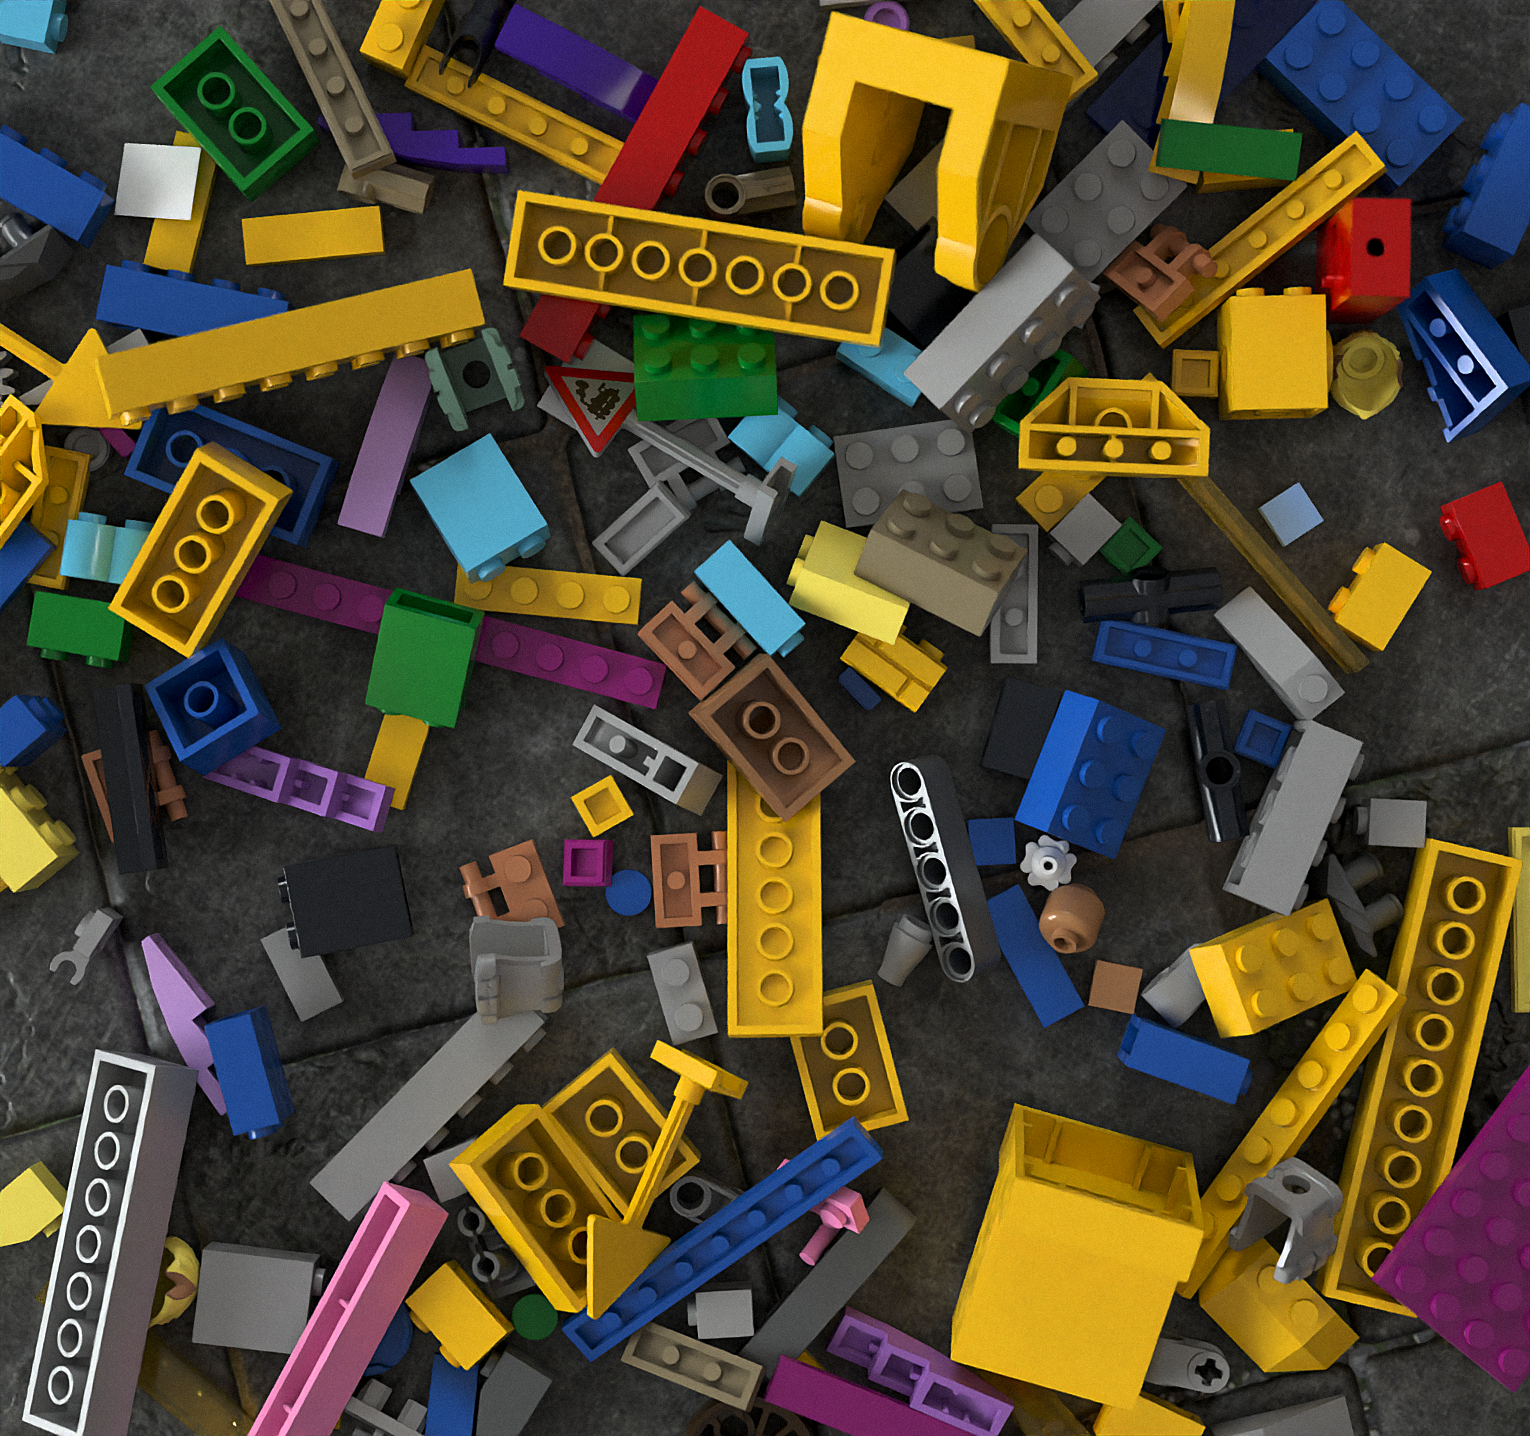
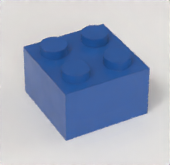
M223 637L144 685L179 761L203 776L282 729L246 654Z

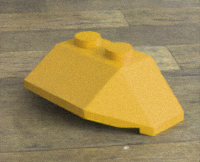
M1068 377L1020 421L1018 469L1057 474L1142 478L1207 477L1210 428L1201 419L1199 420L1163 381Z
M12 394L9 395L0 407V549L49 484L41 418Z
M1264 1238L1237 1252L1229 1246L1199 1287V1305L1264 1372L1327 1370L1360 1338L1304 1279L1300 1281L1295 1279L1288 1284H1283L1273 1278L1281 1255Z

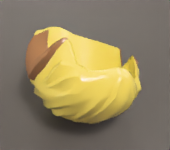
M1371 329L1352 332L1333 346V377L1330 391L1336 402L1363 420L1376 415L1391 404L1400 388L1403 387L1401 377L1403 361L1399 357L1400 352L1396 350L1397 347Z
M167 1236L165 1239L159 1279L156 1285L148 1328L155 1324L163 1325L164 1323H169L173 1318L178 1319L198 1294L201 1269L199 1261L193 1249L178 1237Z

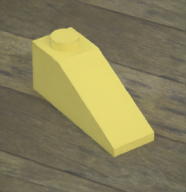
M42 1161L29 1167L0 1191V1247L28 1241L42 1231L47 1237H50L61 1226L67 1191Z

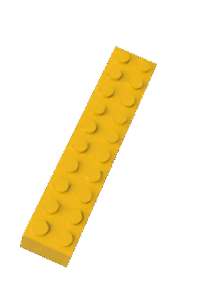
M1425 838V848H1417L1403 906L1404 917L1399 923L1386 978L1388 984L1408 999L1369 1051L1338 1187L1343 1194L1341 1210L1334 1216L1333 1233L1338 1237L1335 1252L1327 1257L1326 1263L1318 1269L1315 1287L1325 1297L1417 1318L1415 1314L1372 1281L1371 1278L1451 1171L1524 860L1430 838Z

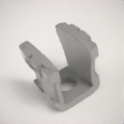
M489 915L473 917L471 929H469L470 963L475 982L476 1007L482 1025L498 1024L497 1020L524 1012L541 1010L542 1013H551L557 1011L562 1006L564 973L562 967V948L556 923L552 919L545 917L534 918L530 922L490 919Z
M1294 1157L1288 1158L1272 1167L1268 1171L1267 1176L1257 1177L1247 1184L1244 1189V1194L1248 1197L1247 1204L1238 1226L1230 1231L1228 1245L1236 1252L1243 1250L1275 1230L1290 1217L1293 1220L1273 1278L1283 1284H1288L1295 1279L1300 1281L1309 1276L1312 1270L1316 1271L1324 1265L1327 1257L1335 1252L1338 1237L1333 1231L1334 1216L1341 1210L1343 1203V1194L1340 1188L1326 1176ZM1296 1184L1303 1187L1307 1193H1292V1185Z

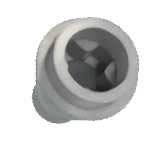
M907 914L902 916L900 922H894L884 959L877 973L882 979L901 987L907 976L935 945L932 941L933 935L930 925Z

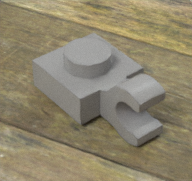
M110 907L98 909L96 913L89 911L75 930V935L80 938L74 945V950H68L56 955L50 964V970L57 972L63 967L66 960L72 961L76 966V974L72 977L70 983L77 985L83 982L89 973L92 961L101 953L124 916Z

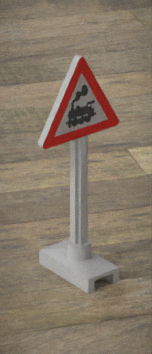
M550 365L545 367V378L594 457L601 456L620 429L632 432L734 492L735 498L752 507L744 538L757 546L761 545L765 538L770 518L772 517L778 521L783 513L797 465L780 457L763 481L751 474L746 476L654 421L638 422L637 411L635 410L637 406L634 373Z

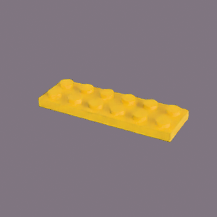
M727 760L729 1038L824 1037L821 792L784 822Z

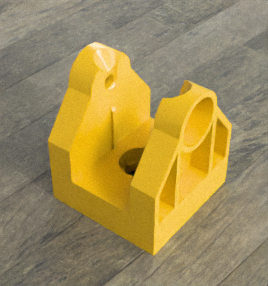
M832 12L802 127L806 195L803 208V230L805 236L862 244L872 227L877 210L884 197L887 195L913 150L925 101L950 107L954 110L938 166V241L935 252V271L952 283L979 293L1002 269L1011 244L1044 186L1074 76L907 30Z

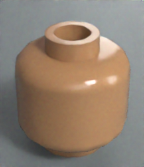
M1072 883L1057 887L1049 894L1039 921L1040 933L1052 948L1061 953L1087 951L1097 940L1105 916L1104 905L1097 894L1088 886Z

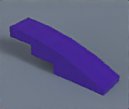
M514 3L494 44L496 50L537 69L540 75L579 93L582 99L633 124L636 123L659 81L601 47Z
M411 112L375 114L397 161L414 166L460 173L510 174L509 154L505 147L463 148V138L458 130L417 131V122ZM318 115V125L326 135L333 137L324 116Z

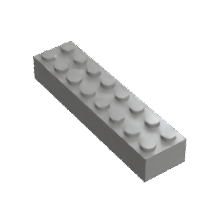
M96 1049L22 1421L59 1436H127L156 1285L159 1279L165 1239L168 1233L175 1189L177 1187V1178L187 1136L189 1117L196 1091L198 1069L140 1053Z

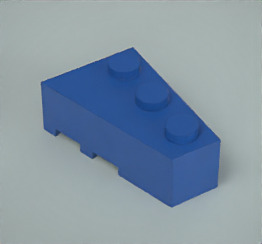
M1457 268L1425 277L1410 292V297L1396 306L1416 361L1422 359L1432 385V387L1427 388L1431 401H1438L1447 428L1443 429L1447 443L1478 433L1530 386V365Z

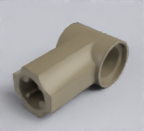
M345 163L337 192L360 202L376 205L378 201L424 216L434 193L436 178L433 175L392 163L353 180Z
M789 166L736 176L732 174H719L708 182L703 199L704 211L711 221L729 224L735 222L738 218L796 208L797 206L795 186ZM720 190H728L736 196L737 203L731 208L722 209L713 202L712 195Z

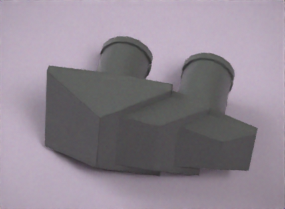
M17 212L7 215L0 222V234L5 237L12 247V250L0 258V304L12 301L54 279L75 252L50 225L35 233L27 223L26 218Z
M1365 852L1359 858L1342 867L1334 854L1323 856L1317 867L1311 865L1307 873L1311 899L1328 898L1341 936L1360 960L1376 957L1377 951L1372 940L1374 933L1395 921H1400L1404 917L1403 907L1393 894H1385L1377 901L1363 907L1355 892L1383 876L1381 863L1371 852Z
M469 1193L470 1206L468 1209L464 1208L461 1210L457 1223L460 1231L464 1235L471 1237L467 1241L474 1257L472 1271L476 1278L483 1281L491 1301L537 1285Z

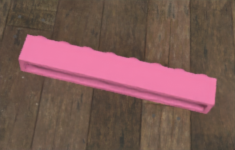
M383 1182L248 1436L331 1435L449 1215L448 1212L424 1192Z

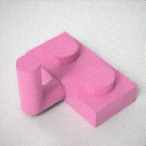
M785 1158L781 1165L778 1167V1169L786 1163H788L790 1160ZM843 1186L810 1209V1211L820 1215L822 1224L799 1254L801 1259L807 1264L814 1266L843 1226L858 1234L861 1233L870 1219L860 1193Z

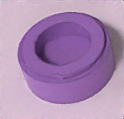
M895 1L876 2L869 7L864 16V20L909 31L910 21L908 13L902 5Z

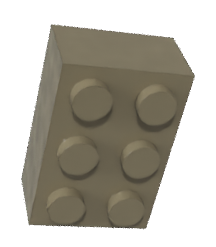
M902 489L872 527L854 574L980 637L1008 596L1028 550L1016 545L1007 536L994 534L974 524L972 520L964 515L953 514L933 504L924 495Z

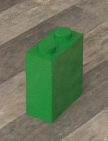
M395 587L384 606L365 704L377 707L379 711L387 715L397 716L403 714L422 719L425 724L432 727L443 728L447 726L455 728L465 708L485 611Z

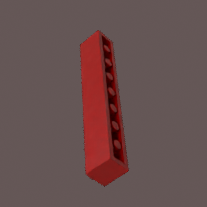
M699 6L593 202L658 212L657 210L666 195L671 198L675 196L686 174L680 171L688 154L696 157L708 135V132L702 128L711 113L716 116L720 114L729 98L731 91L725 87L733 72L741 75L746 60L752 56L753 49L747 47L750 43L748 32ZM542 294L519 336L572 366L576 358L581 361L586 358L596 339L590 332L598 318L603 320L608 318L614 306Z

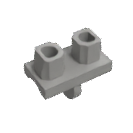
M371 1378L360 1390L356 1398L351 1396L344 1412L376 1429L374 1434L357 1426L352 1436H383L384 1434L387 1436H424L421 1433L426 1425L428 1408L408 1399L396 1421L381 1412L392 1389Z

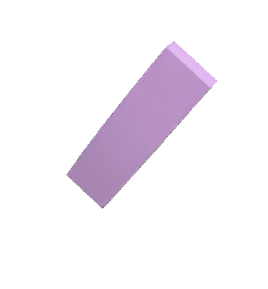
M396 353L394 354L355 464L338 519V525L385 538L397 495L401 493L412 452L415 453L434 390L429 377L431 371L425 359L415 356L397 359Z
M159 933L149 935L141 942L152 987L170 1034L187 1066L199 1070L197 1082L222 1116L227 1113L204 1028L207 1022L201 1016L213 1007L215 1003Z

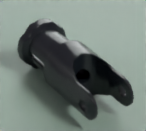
M476 0L470 13L463 15L439 65V75L444 73L451 57L460 49L473 50L480 57L468 82V88H471L476 83L494 48V44L500 34L498 27L507 9H512L517 0Z

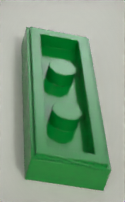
M1161 119L1155 166L1296 181L1303 133Z

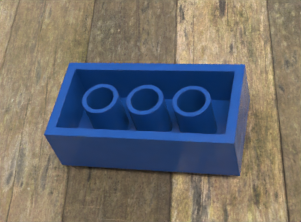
M1319 0L1264 57L1256 68L1274 88L1336 147L1357 131L1388 170L1373 182L1387 197L1464 120L1341 0Z
M200 404L195 409L172 415L168 414L167 407L151 410L152 416L150 420L144 423L124 475L172 494L196 449L214 441L293 490L270 534L303 548L307 547L341 463L326 455Z

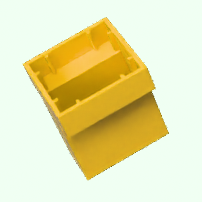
M1014 1103L999 1150V1172L952 1317L951 1360L1133 1412L1178 1280L1188 1282L1205 1232L1193 1154Z

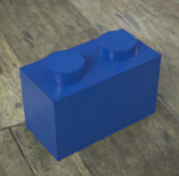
M16 694L0 707V764L3 767H25L30 765L69 731L61 722L65 718L64 713L53 700L47 696L42 699L40 696Z

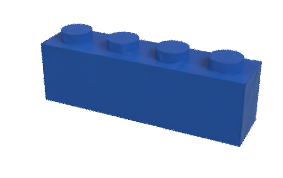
M3 124L0 129V198L89 249L116 202L104 192L108 185L84 170L80 177L64 169L68 162L44 147L40 154L25 147L28 139Z
M123 260L121 267L106 265L95 319L106 326L136 331L140 328L150 335L175 339L293 311L296 308L290 302L284 301L286 294L275 290L258 288L257 295L239 292L240 284L231 281L213 279L212 286L195 283V275L168 269L167 276L149 273L150 266Z

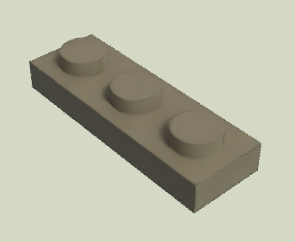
M650 1321L631 1334L621 1359L624 1363L749 1413L767 1370L764 1366Z

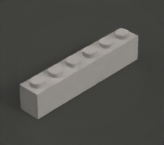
M541 1010L499 1019L497 1020L498 1024L482 1025L478 1012H476L309 1183L348 1221L358 1212L365 1217L383 1182H389L392 1179L398 1185L417 1166L411 1158L423 1146L431 1152L446 1137L449 1131L444 1127V1124L455 1113L463 1119L482 1100L476 1092L488 1080L497 1085L514 1067L508 1059L520 1047L528 1053L545 1036L547 1032L541 1026L548 1017Z

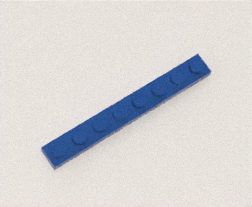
M853 1116L665 1248L597 1320L587 1315L586 1305L579 1313H573L564 1319L561 1330L590 1362L594 1361L882 1160V1148L856 1117Z

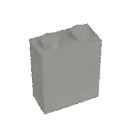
M220 1242L208 1244L202 1253L192 1342L292 1354L314 1313L316 1296L322 1297L324 1294L327 1270L320 1268L321 1255Z

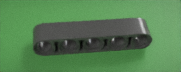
M926 754L903 761L895 765L891 771L890 784L942 969L951 980L965 982L994 970L1000 962V946L947 762L936 754Z
M883 1186L876 1190L864 1203L870 1220L861 1233L858 1234L843 1227L814 1266L809 1265L756 1325L754 1336H747L736 1349L734 1355L767 1368L762 1383L766 1386L769 1384L781 1353L797 1359L915 1224L918 1217Z

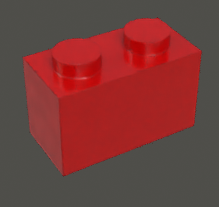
M1502 481L1440 506L1443 513L1439 517L1441 529L1449 542H1455L1461 558L1457 559L1459 572L1467 585L1472 584L1475 591L1489 588L1530 571V547Z

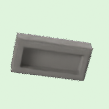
M659 480L604 530L592 544L624 577L690 517L691 512Z
M287 927L261 939L301 1022L345 1001L323 955L301 959L300 950L291 949Z

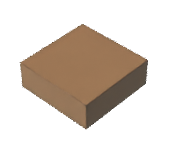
M1096 959L1087 1004L1134 1014L1143 969Z

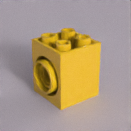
M1310 287L1283 289V295L1265 296V289L1263 288L1236 290V296L1229 297L1217 309V351H1220L1218 379L1219 420L1312 418L1327 409L1328 392L1330 391L1333 377V346L1331 335L1326 329V294L1312 295V288Z

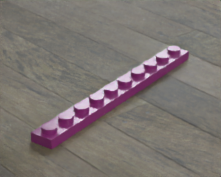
M257 555L234 596L379 635L384 606L393 591ZM484 616L475 661L652 709H657L668 668L666 664Z

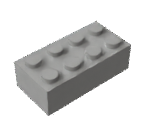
M1035 233L903 374L944 414L971 434L976 428L984 426L991 420L998 404L1008 394L1015 393L1026 383L1029 376L1028 373L1042 359L1049 358L1057 351L1066 333L1074 325L1083 323L1092 314L1095 303L1101 297L1061 255Z
M1312 720L1294 721L1278 766L1271 774L1250 823V836L1244 837L1222 889L1288 917L1292 908L1299 910L1306 898L1309 885L1304 883L1310 866L1317 867L1321 862L1327 847V841L1322 838L1329 822L1335 824L1338 821L1346 802V798L1341 796L1348 779L1353 781L1357 777L1364 761V755L1359 753L1364 742Z

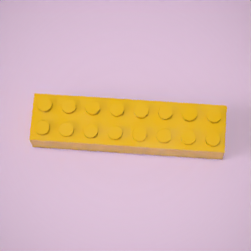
M518 190L503 285L514 290L882 349L897 253L893 249Z
M466 269L96 357L94 366L109 420L120 418L122 426L150 420L152 416L151 410L167 407L169 415L197 408L196 406L199 405L198 399L213 396L215 404L241 398L243 394H246L245 388L259 385L261 392H267L289 386L288 383L293 382L292 376L304 373L307 381L332 376L334 372L339 371L338 365L350 363L352 370H358L379 364V361L385 360L384 354L395 352L397 359L422 354L425 350L430 349L429 343L440 341L442 349L469 342L470 339L476 338L474 331L486 323L472 270Z

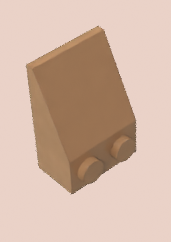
M757 654L688 712L717 749L784 822L790 819L856 762L769 654Z

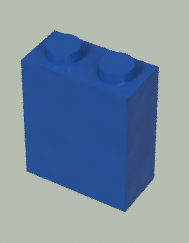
M266 1005L227 1015L205 1025V1032L234 1136L248 1132L249 1139L252 1140L276 1133L277 1128L285 1126L284 1119L295 1112Z
M1131 1014L1117 1053V1057L1128 1067L1234 1105L1238 1095L1245 1096L1253 1076V1070L1248 1068L1251 1060L1238 1051L1137 1014Z

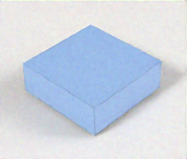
M1299 482L1258 508L1282 547L1324 521Z

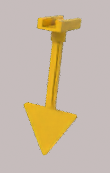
M0 323V346L53 380V385L35 411L41 418V425L142 430L144 422L122 426L120 418L109 420L94 366L96 357L108 355L109 352L97 330L89 329L68 362L62 364Z
M657 1040L650 1057L681 1076L673 1093L676 1099L624 1219L619 1222L591 1214L587 1219V1315L594 1320H597L671 1242V1239L666 1235L643 1229L642 1226L694 1106H699L706 1089L742 1099L749 1083L688 1050L682 1049L680 1051Z

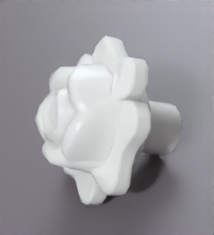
M1042 835L1038 840V844L1035 842L1027 843L1026 856L1021 862L1020 868L1023 872L1029 873L1027 879L1030 885H1042L1049 891H1053L1058 887V881L1062 884H1067L1071 881V869L1077 862V858L1074 854L1067 853L1069 851V843L1067 841H1055L1048 835Z

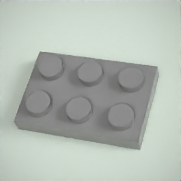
M1122 120L1029 213L1024 222L1034 233H1037L1061 255L1084 280L1092 283L1188 186L1182 180L1148 171L1154 151Z
M952 419L833 437L846 529L875 525L902 489L924 495L933 504L951 513L983 509L973 434H969Z

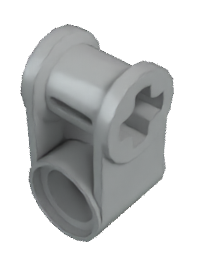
M1203 943L1193 944L1187 948L1178 959L1160 972L1141 993V996L1172 1028H1177L1184 1023L1206 999L1189 953V949Z
M693 1168L669 1187L670 1203L673 1209L681 1216L697 1224H701L745 1193V1191L735 1186L722 1183ZM688 1182L697 1183L703 1189L701 1198L694 1203L683 1202L677 1195L681 1185Z
M1161 1329L1144 1381L1157 1385L1178 1386L1204 1393H1214L1221 1390L1227 1384L1230 1377V1368L1222 1350L1216 1344L1184 1337ZM1207 1359H1212L1216 1368H1209L1207 1375H1201L1197 1365L1203 1366Z

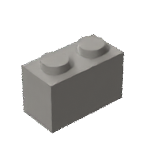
M694 939L649 952L647 958L673 1046L718 1033L719 1024Z

